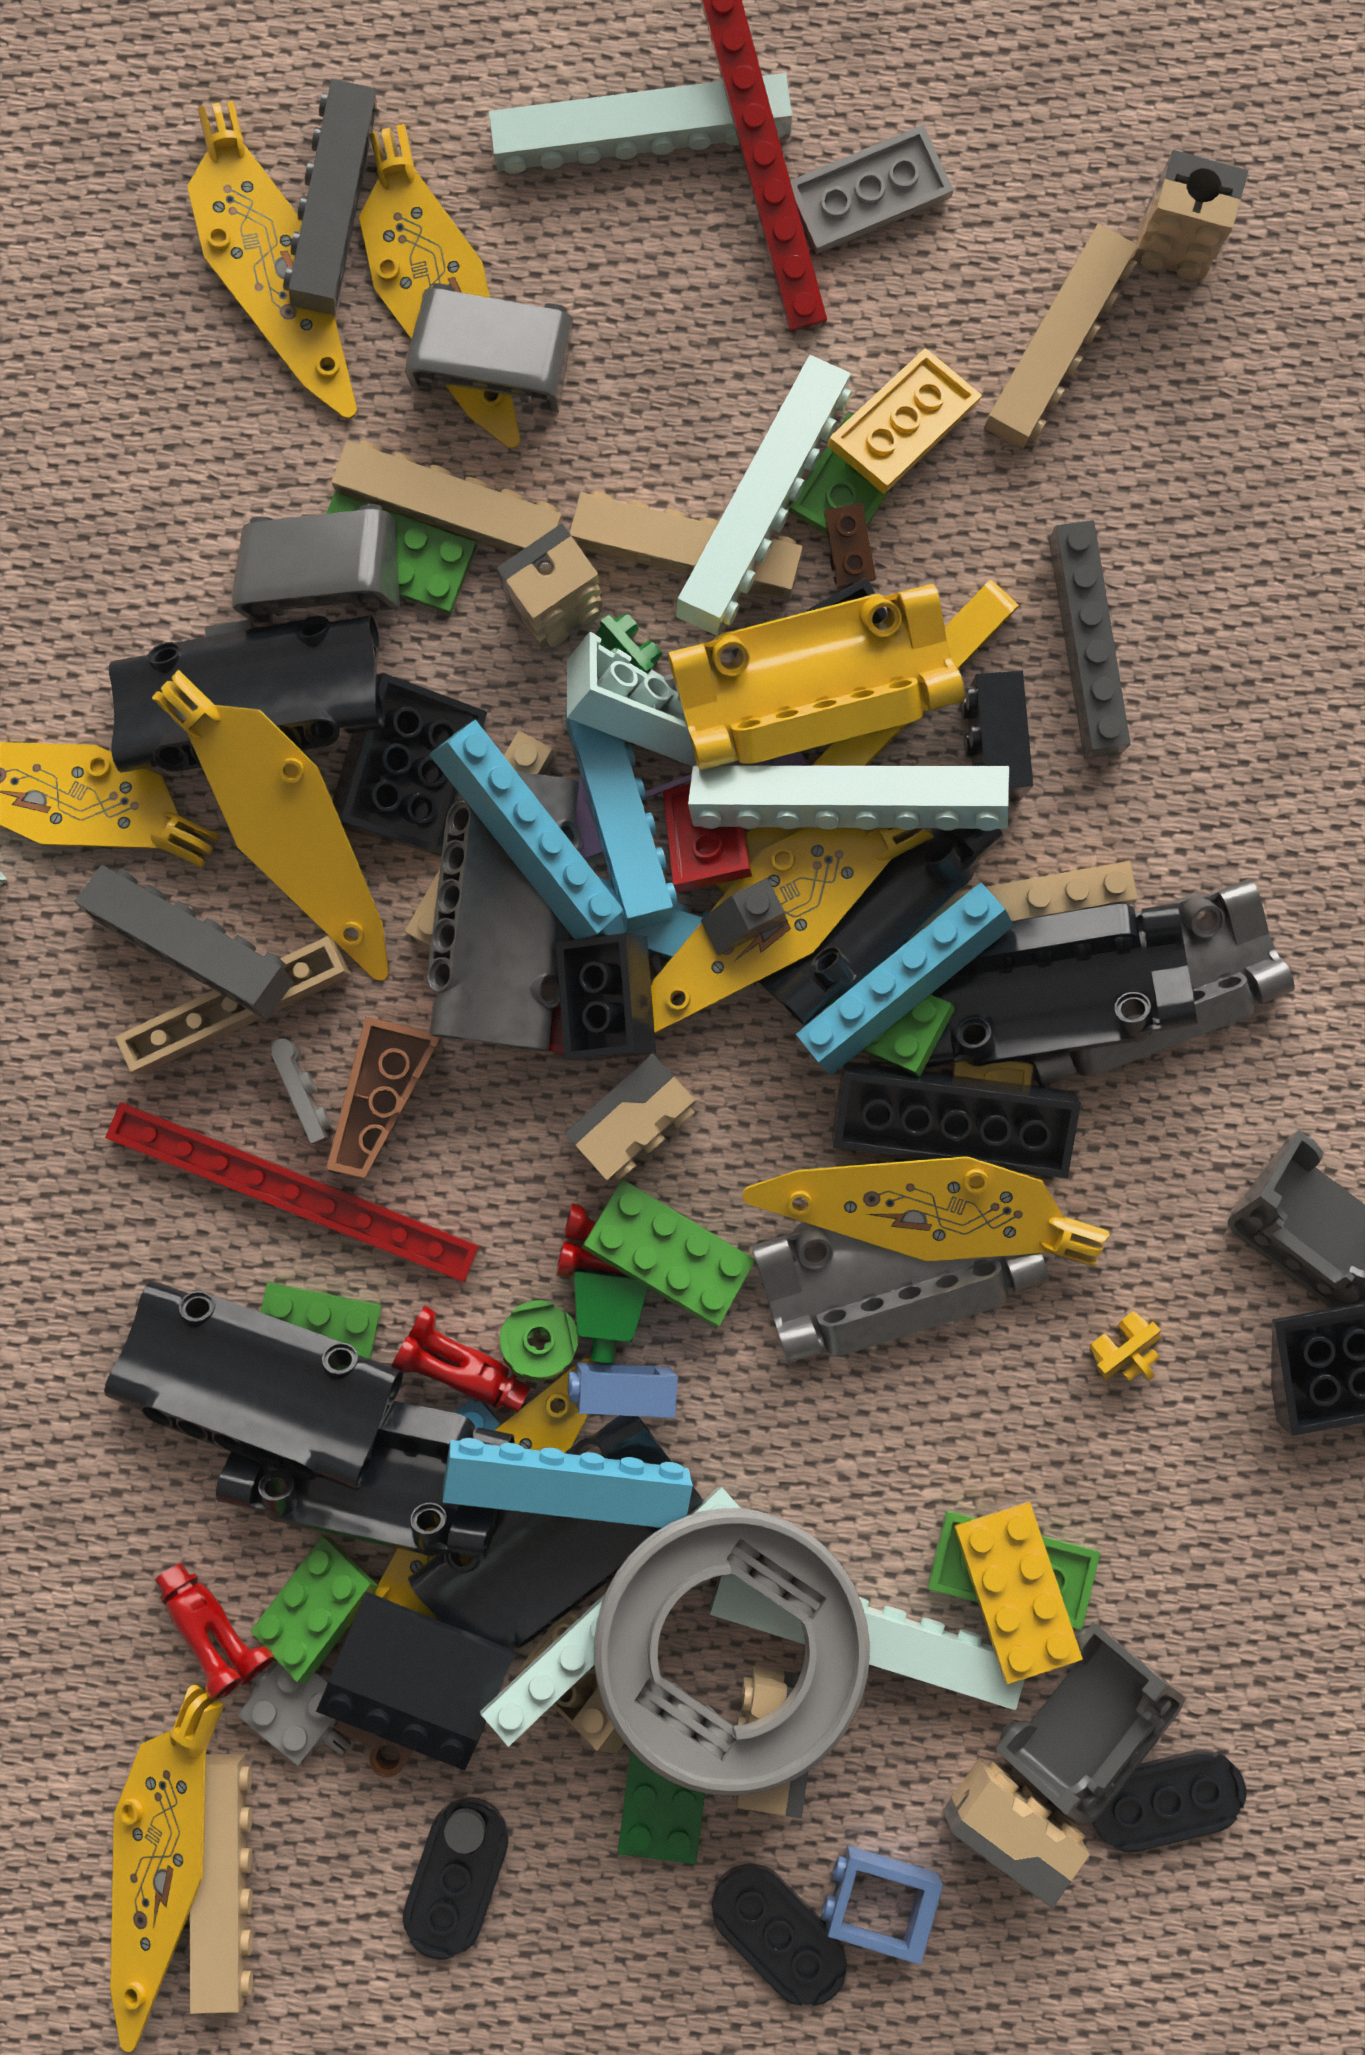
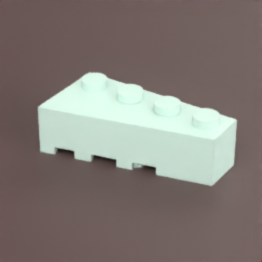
M589 632L567 659V718L690 766L697 765L678 693L669 687L662 675L653 670L648 674L629 663L631 656L619 649L612 653L599 645L602 640L600 637Z

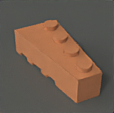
M365 1016L326 1169L361 1178L367 1177L435 1051L436 1045H438L441 1039L440 1037L430 1036L427 1031Z

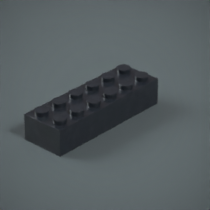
M847 1062L841 1069L832 1130L833 1148L922 1160L968 1156L1014 1172L1068 1179L1081 1103L1074 1091L924 1071L918 1077L900 1068Z

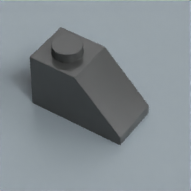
M766 878L731 895L702 918L701 922L719 956L788 922L769 879Z

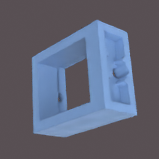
M576 1362V1372H569L568 1396H570V1402H575L580 1414L675 1418L678 1377L669 1366Z
M847 1845L844 1857L838 1856L835 1861L832 1880L836 1881L837 1884L833 1896H826L822 1908L821 1920L826 1921L828 1937L921 1965L943 1887L939 1873ZM857 1870L918 1888L903 1940L843 1922Z

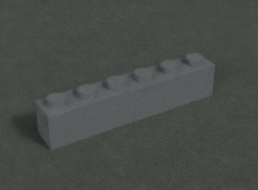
M331 78L329 92H322L319 116L323 117L321 128L315 127L312 139V151H316L314 163L309 161L307 163L305 185L309 186L307 197L301 196L298 207V220L302 221L300 232L294 231L291 255L295 256L293 268L286 267L283 289L289 291L290 304L293 307L336 316L371 141L370 132L373 130L377 110L376 88Z
M1090 520L1056 525L1049 537V545L1084 759L1122 754L1131 743L1095 522Z
M103 865L100 866L74 901L89 918L263 1019L267 1020L294 983L284 969L287 965L281 959L269 952L265 956L255 952L256 947L239 935H236L234 939L225 935L226 930L209 918H206L204 922L195 918L197 914L192 909L179 901L175 905L170 904L166 901L167 897L151 885H147L145 889L137 885V879L125 870L119 868L114 872Z

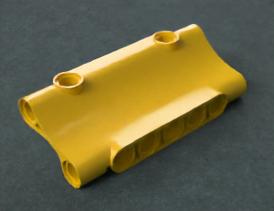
M934 584L886 596L872 594L722 633L712 641L668 652L672 676L683 709L699 771L737 760L743 764L758 763L903 725L924 716L923 711L938 709L964 702L965 700L962 678L950 655L941 603ZM881 607H887L886 618L880 623L873 624L872 617L874 612ZM737 647L738 653L733 661L725 663L720 661V656L726 648Z

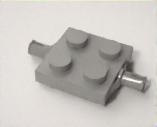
M278 1663L267 1672L263 1670L251 1680L255 1687L250 1699L237 1716L297 1766L308 1752L321 1744L322 1741L337 1752L339 1756L351 1744L350 1741L333 1728L336 1722L335 1719L316 1712L328 1682L319 1672L315 1671L306 1684L298 1683Z

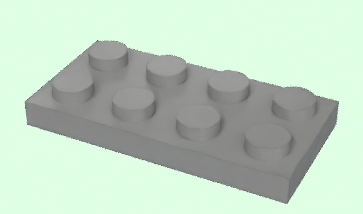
M924 125L790 180L801 223L816 255L950 199L954 191Z

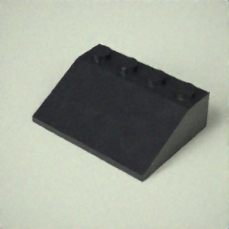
M384 672L377 674V685L385 714V726L380 729L352 733L333 798L334 807L345 829L442 856L448 811L453 804L462 800L458 798L457 789L429 754L474 720L483 728L487 711Z
M1365 1302L1272 1319L1271 1388L1276 1421L1291 1436L1365 1422Z
M365 1592L316 1712L465 1771L487 1722L482 1717L480 1711L498 1695L515 1651Z

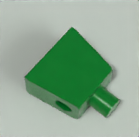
M577 1270L574 1276L577 1336L593 1338L592 1361L614 1363L617 1341H633L648 1288L626 1276Z

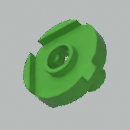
M535 1300L523 1303L511 1312V1315L502 1326L499 1338L501 1356L513 1374L519 1378H527L533 1381L552 1379L560 1375L572 1363L578 1347L575 1322L566 1311L564 1313L560 1308L555 1307L553 1303L548 1301ZM540 1331L542 1337L548 1336L550 1342L544 1344L543 1350H537L535 1346L528 1344V1340L533 1339V1332Z

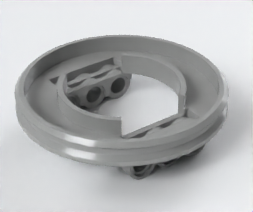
M741 1508L706 1510L673 1521L653 1533L627 1557L618 1569L606 1591L596 1622L594 1637L596 1679L603 1704L617 1733L627 1747L655 1773L682 1787L705 1794L742 1796L761 1793L789 1783L811 1770L830 1753L848 1730L861 1703L868 1678L870 1661L868 1625L863 1605L849 1575L836 1557L809 1533L787 1520L757 1510ZM732 1573L800 1619L805 1639V1656L802 1671L793 1691L787 1699L767 1716L757 1721L737 1726L728 1723L708 1705L704 1706L696 1701L676 1683H671L661 1677L658 1665V1643L661 1629L674 1604L684 1593L700 1582Z

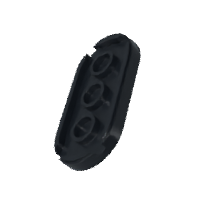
M1207 1749L1193 1750L1140 1763L1103 1813L1091 1824L1101 1839L1123 1852H1140L1217 1833L1230 1827L1237 1820L1236 1816L1240 1813L1241 1808L1243 1809L1247 1795L1245 1781L1239 1769L1222 1754Z
M466 1797L452 1801L437 1814L431 1826L403 1910V1926L410 1938V1943L419 1953L426 1957L437 1960L453 1958L456 1954L469 1949L480 1933L509 1842L505 1819L494 1805L483 1799ZM469 1808L482 1816L486 1830L481 1845L475 1851L463 1854L455 1852L448 1846L444 1837V1830L449 1817L455 1811Z
M754 1863L738 1865L729 1869L721 1876L713 1892L711 1902L712 1913L718 1931L784 2000L791 2004L802 2006V2004H812L816 2006L824 2004L836 1996L842 1988L846 1976L847 1962L841 1940L828 1937L825 1922L821 1920L804 1900L774 1870L767 1866Z

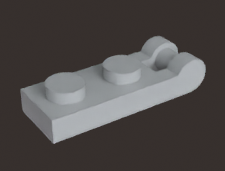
M278 1039L271 1046V1055L310 1143L320 1144L331 1139L328 1129L333 1127L331 1119L324 1107H317L312 1094L317 1093L316 1085L308 1071L302 1073L297 1062L301 1054L300 1047L293 1041Z

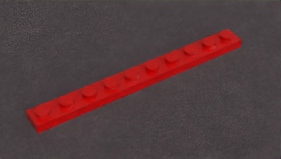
M700 0L789 330L793 332L825 323L827 321L826 312L742 0Z
M124 1102L119 1103L105 1136L106 1139L462 1282H466L480 1247L478 1244Z

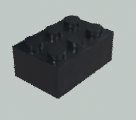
M1023 670L976 674L970 686L966 687L965 700L961 702L962 719H968L969 733L964 734L965 756H972V766H1009V801H1021L1033 787Z
M621 933L557 942L556 953L565 1060L593 1061L656 1054L647 936Z

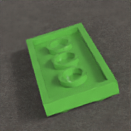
M334 492L326 514L357 511L360 506L368 503ZM382 509L395 518L399 597L451 615L476 551V541Z
M623 1179L618 1183L581 1247L715 1329L720 1326L755 1261L754 1258Z
M945 1510L927 1583L929 1590L978 1602L953 1527L976 1519V1517ZM1041 1535L1072 1628L1082 1630L1101 1552L1097 1549Z

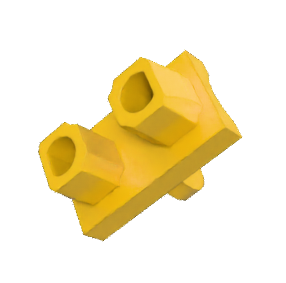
M1133 1311L1118 1323V1328L1128 1338V1341L1121 1347L1117 1348L1106 1334L1101 1335L1089 1345L1090 1351L1098 1363V1372L1105 1381L1130 1362L1132 1365L1122 1372L1129 1382L1139 1374L1147 1381L1155 1377L1149 1366L1160 1358L1154 1349H1151L1142 1357L1140 1354L1161 1339L1159 1335L1161 1330L1154 1322L1148 1325L1143 1318Z

